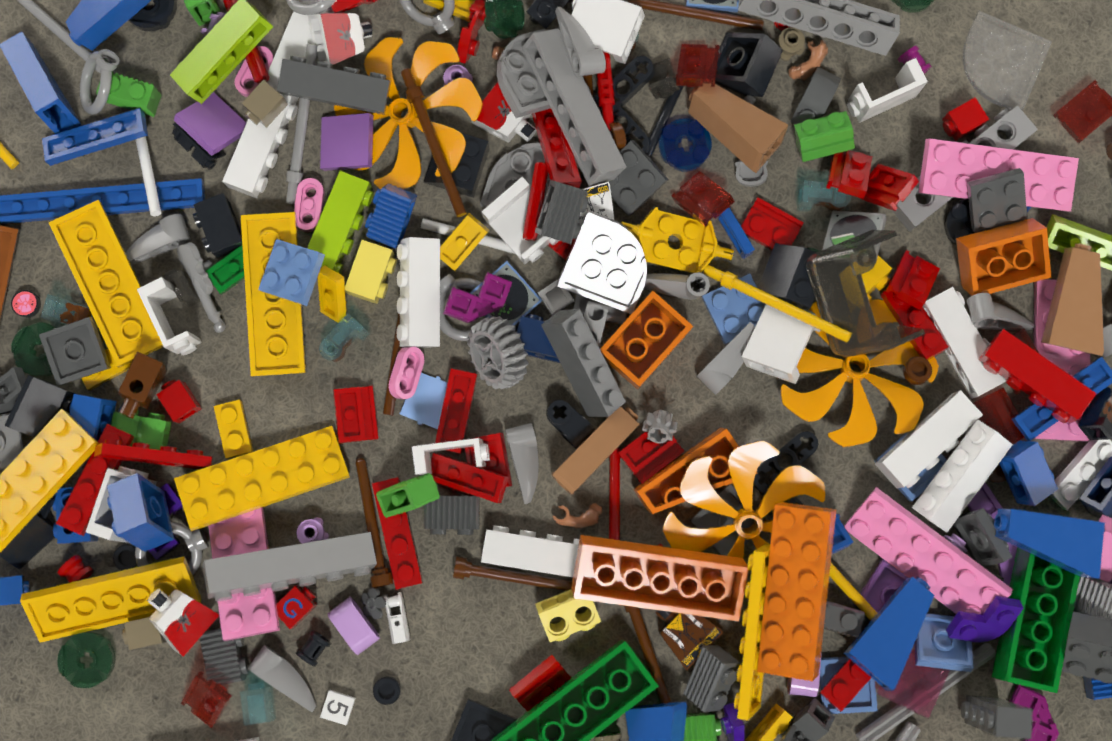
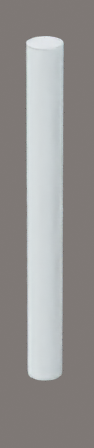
M145 136L135 140L150 215L159 216L161 208Z
M423 218L421 223L422 229L450 236L457 228ZM485 235L478 243L515 254L502 239Z

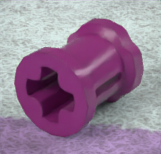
M917 45L904 52L897 59L899 63L905 65L906 62L916 58L924 74L932 68L931 64H927L919 54Z

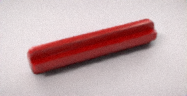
M542 162L535 163L523 231V239L528 241H536L538 236L535 233V229L537 228L543 206L548 177L546 163Z

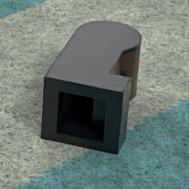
M1109 387L1095 395L1080 419L1078 427L1089 440H1112V390Z

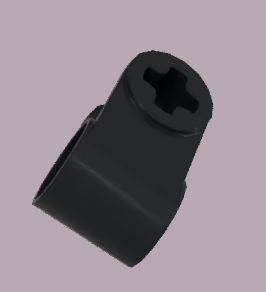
M556 400L547 409L546 416L548 421L576 450L596 430L587 419L576 412L566 401ZM563 407L565 409L563 413L565 419L561 417L555 419L553 417L555 413L553 408L560 409Z

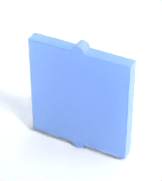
M421 372L416 392L411 398L405 400L400 415L417 421L418 425L425 424L438 429L448 383L442 381L439 376L434 378Z

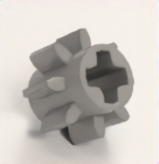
M661 409L653 412V414L648 412L647 419L644 421L642 431L648 432L647 439L659 444L667 440L672 441L673 433H676L678 422L672 421L673 414Z

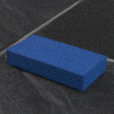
M728 204L719 208L716 217L741 258L745 259L752 255L755 249Z

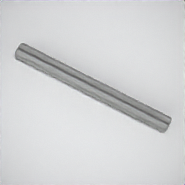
M984 643L972 652L973 670L971 672L947 669L856 734L859 741H876L996 655L995 650L989 643Z

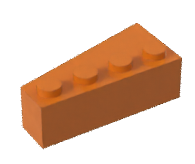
M719 428L633 490L647 511L652 514L683 503L685 499L681 495L680 485L686 470L692 461L706 456H711L712 458L708 470V480L713 489L732 484L728 459L731 452L739 447V445L727 428Z

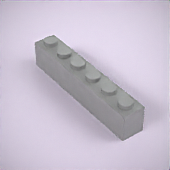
M559 28L533 33L522 49L588 185L591 186L614 180L626 168V165L590 93L589 87L586 85L583 77H576L572 70Z
M371 532L204 560L203 572L208 599L215 598V601H225L231 599L232 594L243 593L244 596H253L261 593L260 589L271 588L272 591H281L289 588L288 584L299 583L300 586L315 584L316 579L327 578V581H336L344 578V574L354 573L355 577L370 574V570L376 566L377 562Z

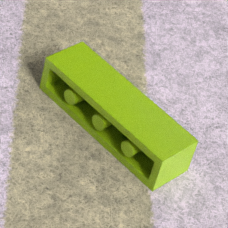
M238 0L201 42L195 46L189 55L178 64L170 76L188 96L202 104L274 26L247 0Z
M339 171L307 249L325 255L321 267L325 265L342 274L344 267L341 264L345 254H350L354 244V240L351 239L355 230L359 231L362 226L364 216L361 214L364 207L370 206L374 196V192L371 191L372 186L370 182L343 171Z
M1052 214L1047 224L1049 248L1064 253L1065 248L1075 247V243L1091 246L1092 252L1100 253L1101 267L1112 271V235Z

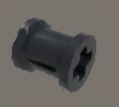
M311 630L309 632V639L302 649H298L295 653L303 661L316 667L318 664L317 659L324 649L330 647L332 643L320 633Z

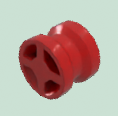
M77 554L66 561L60 567L57 574L60 577H65L71 583L88 579L94 570L90 566H85L82 563V557Z

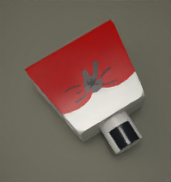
M357 13L307 15L313 45L318 46L316 61L333 65L363 52L365 49L363 39L372 36L370 23H360Z
M498 82L482 101V110L475 122L471 120L475 126L508 143L516 133L527 142L536 133V128L527 122L531 114L515 118L500 90Z
M157 589L148 598V602L157 609L149 620L171 648L183 657L219 616L213 610L177 589L169 596L160 589Z

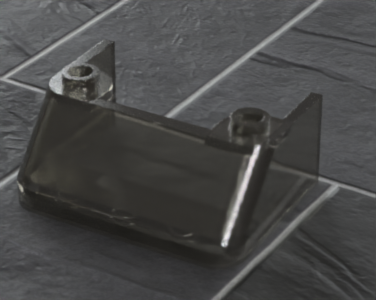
M895 230L867 231L814 253L807 261V272L821 319L852 333L847 343L826 333L832 352L838 356L850 357L890 350L925 334L924 329L901 325L896 327L889 322H882L876 325L861 274L870 271L875 266L877 256L874 245L897 236Z

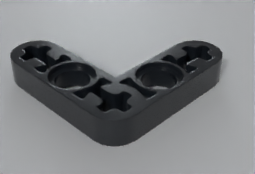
M637 56L612 79L614 96L620 99L618 102L615 101V105H613L614 123L619 118L627 119L628 127L624 131L625 136L627 137L633 133L639 140L644 138L642 150L647 154L651 149V139L622 108L655 75L654 63L646 56ZM648 63L646 66L648 72L646 74L640 72L635 77L638 80L635 84L634 80L627 75L631 73L635 76L639 72L638 65H646ZM628 81L630 83V90L626 94H618L617 85L619 82ZM597 94L594 97V101L600 110L601 107L599 106V97ZM630 137L626 138V145L632 140Z
M801 432L779 449V455L786 453L792 458L791 466L800 465L815 453L819 445L818 439L811 432ZM801 437L803 439L810 438L812 441L809 444L811 447L810 451L807 448L801 450L798 454L802 458L798 460L796 453L789 449V446L792 445L793 449H796L802 443ZM779 455L768 458L758 467L756 472L767 473L772 469L768 466L772 462L774 468L781 473L784 468H781L778 464ZM774 473L768 478L770 481L769 485L766 483L760 484L758 482L760 475L755 474L753 484L763 497L777 477V474ZM797 496L789 499V503L803 505Z

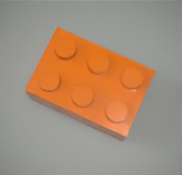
M1034 218L956 238L961 286L971 296L979 293L991 294L1051 278L1047 227Z
M652 291L600 348V351L605 361L638 390L692 330L693 325Z

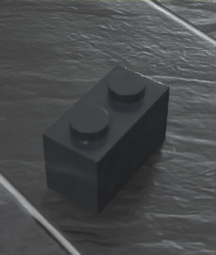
M224 193L193 204L196 210L193 218L199 229L202 228L205 237L202 238V241L208 253L212 252L213 255L219 258L232 253L242 245L240 226L230 200Z

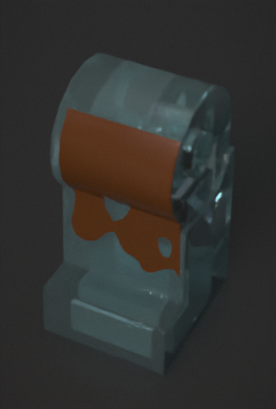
M804 180L799 185L797 211L808 212L813 206H823L831 211H840L848 205L851 195L838 192V188L832 186L830 189H827V183Z
M47 294L41 313V318L62 325L93 317L88 306Z
M348 313L322 340L319 347L320 354L330 362H338L343 359L346 349L357 337L364 341L371 333Z

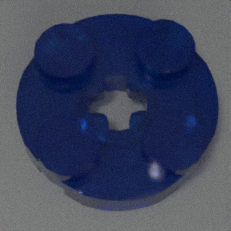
M690 118L677 119L666 125L659 139L661 158L666 164L668 163L675 170L681 172H689L701 167L712 149V139L709 131L697 120ZM682 139L692 142V145L689 146V151H684L683 147H678Z

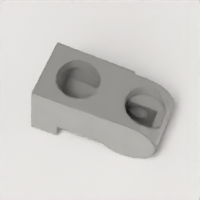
M588 300L584 318L600 348L609 306Z

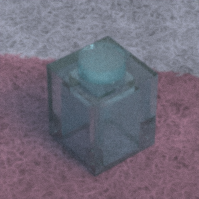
M264 682L247 684L248 689L240 692L244 725L275 720L273 687L264 686Z

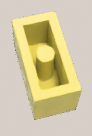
M362 240L345 285V292L378 304L379 298L384 299L388 289V284L385 281L388 273L393 274L397 264L393 250Z

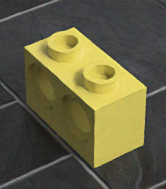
M572 589L535 604L549 642L555 640L563 641L570 634L580 630H590L601 622L594 602L574 598ZM580 607H588L584 613H575ZM554 617H562L559 623H550Z

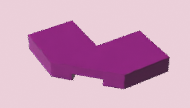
M487 272L478 296L453 287L443 314L470 323L504 307L512 282Z
M1017 684L1010 702L1032 709L1031 739H1023V741H1056L1059 732L1051 717L1045 696Z

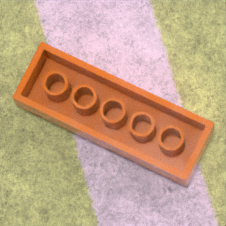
M780 502L774 506L757 672L812 682L819 675L836 509Z
M580 535L571 589L573 597L576 599L739 621L749 571L748 565L743 558Z

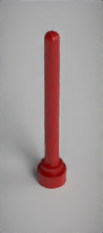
M619 448L609 457V539L620 540Z

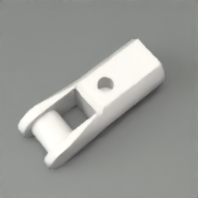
M398 592V595L388 597L387 594L384 595L392 644L410 641L402 592ZM400 606L401 614L392 616L391 608Z

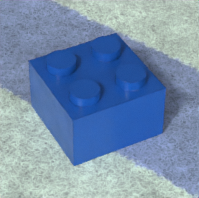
M138 473L107 485L109 493L107 503L112 510L114 520L112 522V529L116 536L144 552L174 540L165 492Z

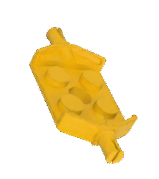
M655 207L640 225L621 222L622 225L627 227L636 236L643 249L646 262L690 273H701L716 256L729 260L733 257L734 249L719 246L712 221L703 222L659 211L658 207ZM674 235L679 239L680 246L678 249H672L669 246V236Z

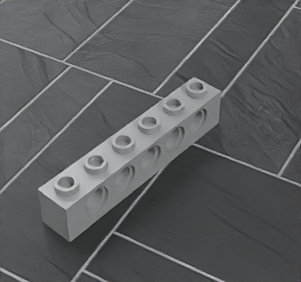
M739 0L738 11L745 12L746 14L758 16L772 22L781 23L885 56L900 34V15L852 0Z
M1017 105L1011 111L1005 108L994 117L996 123L989 127L985 124L974 133L976 138L969 143L965 140L962 143L1014 150L1038 129ZM997 130L1003 131L1006 134L1007 140L999 138ZM918 183L903 202H898L896 205L897 210H892V212L910 232L953 197L918 193ZM915 195H923L926 199V204L918 203Z

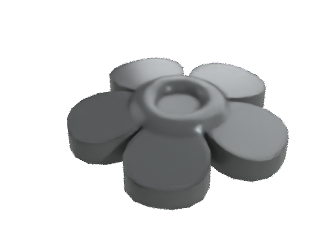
M370 588L368 593L362 594L361 602L366 605L363 607V613L366 617L372 616L374 619H380L383 616L381 608L386 606V599L383 596L379 597L380 592L378 588Z

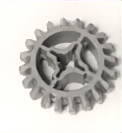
M500 316L487 317L472 326L471 332L468 333L470 340L467 341V344L470 347L468 353L471 355V362L475 365V372H479L480 379L485 380L488 386L502 390L510 388L523 380V375L527 373L526 366L529 364L525 359L528 353L524 351L523 345L525 343H522L520 340L521 334H517L515 326L509 325V321L507 319L503 320Z

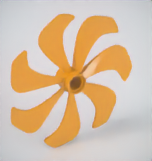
M387 37L380 41L367 54L364 62L365 71L368 76H370V72L386 75L385 80H390L391 82L389 97L393 101L390 106L386 107L385 115L334 105V111L336 116L370 113L373 115V120L391 117L373 134L372 165L380 158L399 125V148L394 168L386 176L376 179L374 184L380 189L387 184H392L404 190L415 185L421 176V161L409 128L416 126L422 132L423 129L413 103H409L408 98H401L395 85L392 73V60L404 41L394 37ZM432 41L422 43L414 53L411 67L417 86L421 87L428 75L439 65L450 62L457 63L460 59L451 44ZM457 78L423 100L426 109L442 106L463 108L473 122L479 117L483 106L474 84L466 78ZM408 109L406 116L401 118L402 112ZM431 121L449 169L453 172L466 147L465 138L459 131ZM355 168L354 170L363 171L368 168ZM437 168V170H436V172H435V175H436L437 177H440L441 175H440L439 170H438V168Z
M828 292L813 303L809 311L815 313L817 317L840 327L838 323V310L842 303ZM870 300L861 309L857 325V352L853 353L848 343L820 330V332H815L845 359L821 355L805 348L797 364L799 373H815L840 369L841 374L821 388L807 393L797 392L784 384L781 386L783 405L802 420L814 422L820 420L828 412L845 381L853 383V402L849 420L841 429L828 433V437L842 447H851L870 442L877 433L876 420L860 382L864 378L873 384L895 409L897 414L895 434H903L914 430L923 411V400L916 391L869 373L871 367L905 365L910 358L919 356L909 339L893 345L871 360L866 356L876 334L885 325L897 322L884 300ZM935 357L928 360L932 366V375L928 379L930 383L934 381L939 367ZM849 364L858 365L861 372L853 371Z
M766 441L742 445L735 448L728 459L731 479L743 506L742 509L736 511L716 493L708 480V470L712 461L711 456L702 457L692 461L688 466L680 485L681 495L685 501L694 506L734 518L733 524L707 529L690 528L684 526L671 511L665 519L663 532L672 548L702 552L732 532L737 531L739 536L727 556L744 558L745 538L752 539L756 549L769 544L759 534L761 531L772 533L773 519L768 521H762L761 519L774 509L775 504L804 494L823 503L825 501L824 482L802 466H789L775 478L755 511L752 509V493L756 471L761 462L779 455L780 452ZM745 519H754V524L750 528L741 527Z

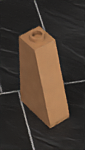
M706 80L700 87L696 86L689 96L691 104L688 113L753 172L757 173L782 144L788 124L713 82Z
M1075 243V247L1065 248L1041 343L1103 356L1100 253L1092 252L1091 246Z
M619 407L552 474V478L572 496L639 426V423L636 421L639 417L629 407L625 409Z

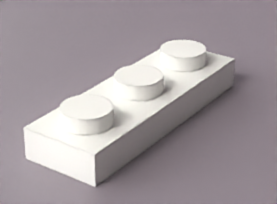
M1090 440L1055 479L1058 490L1051 494L1050 497L1062 509L1068 511L1087 489L1110 456H1112V441Z

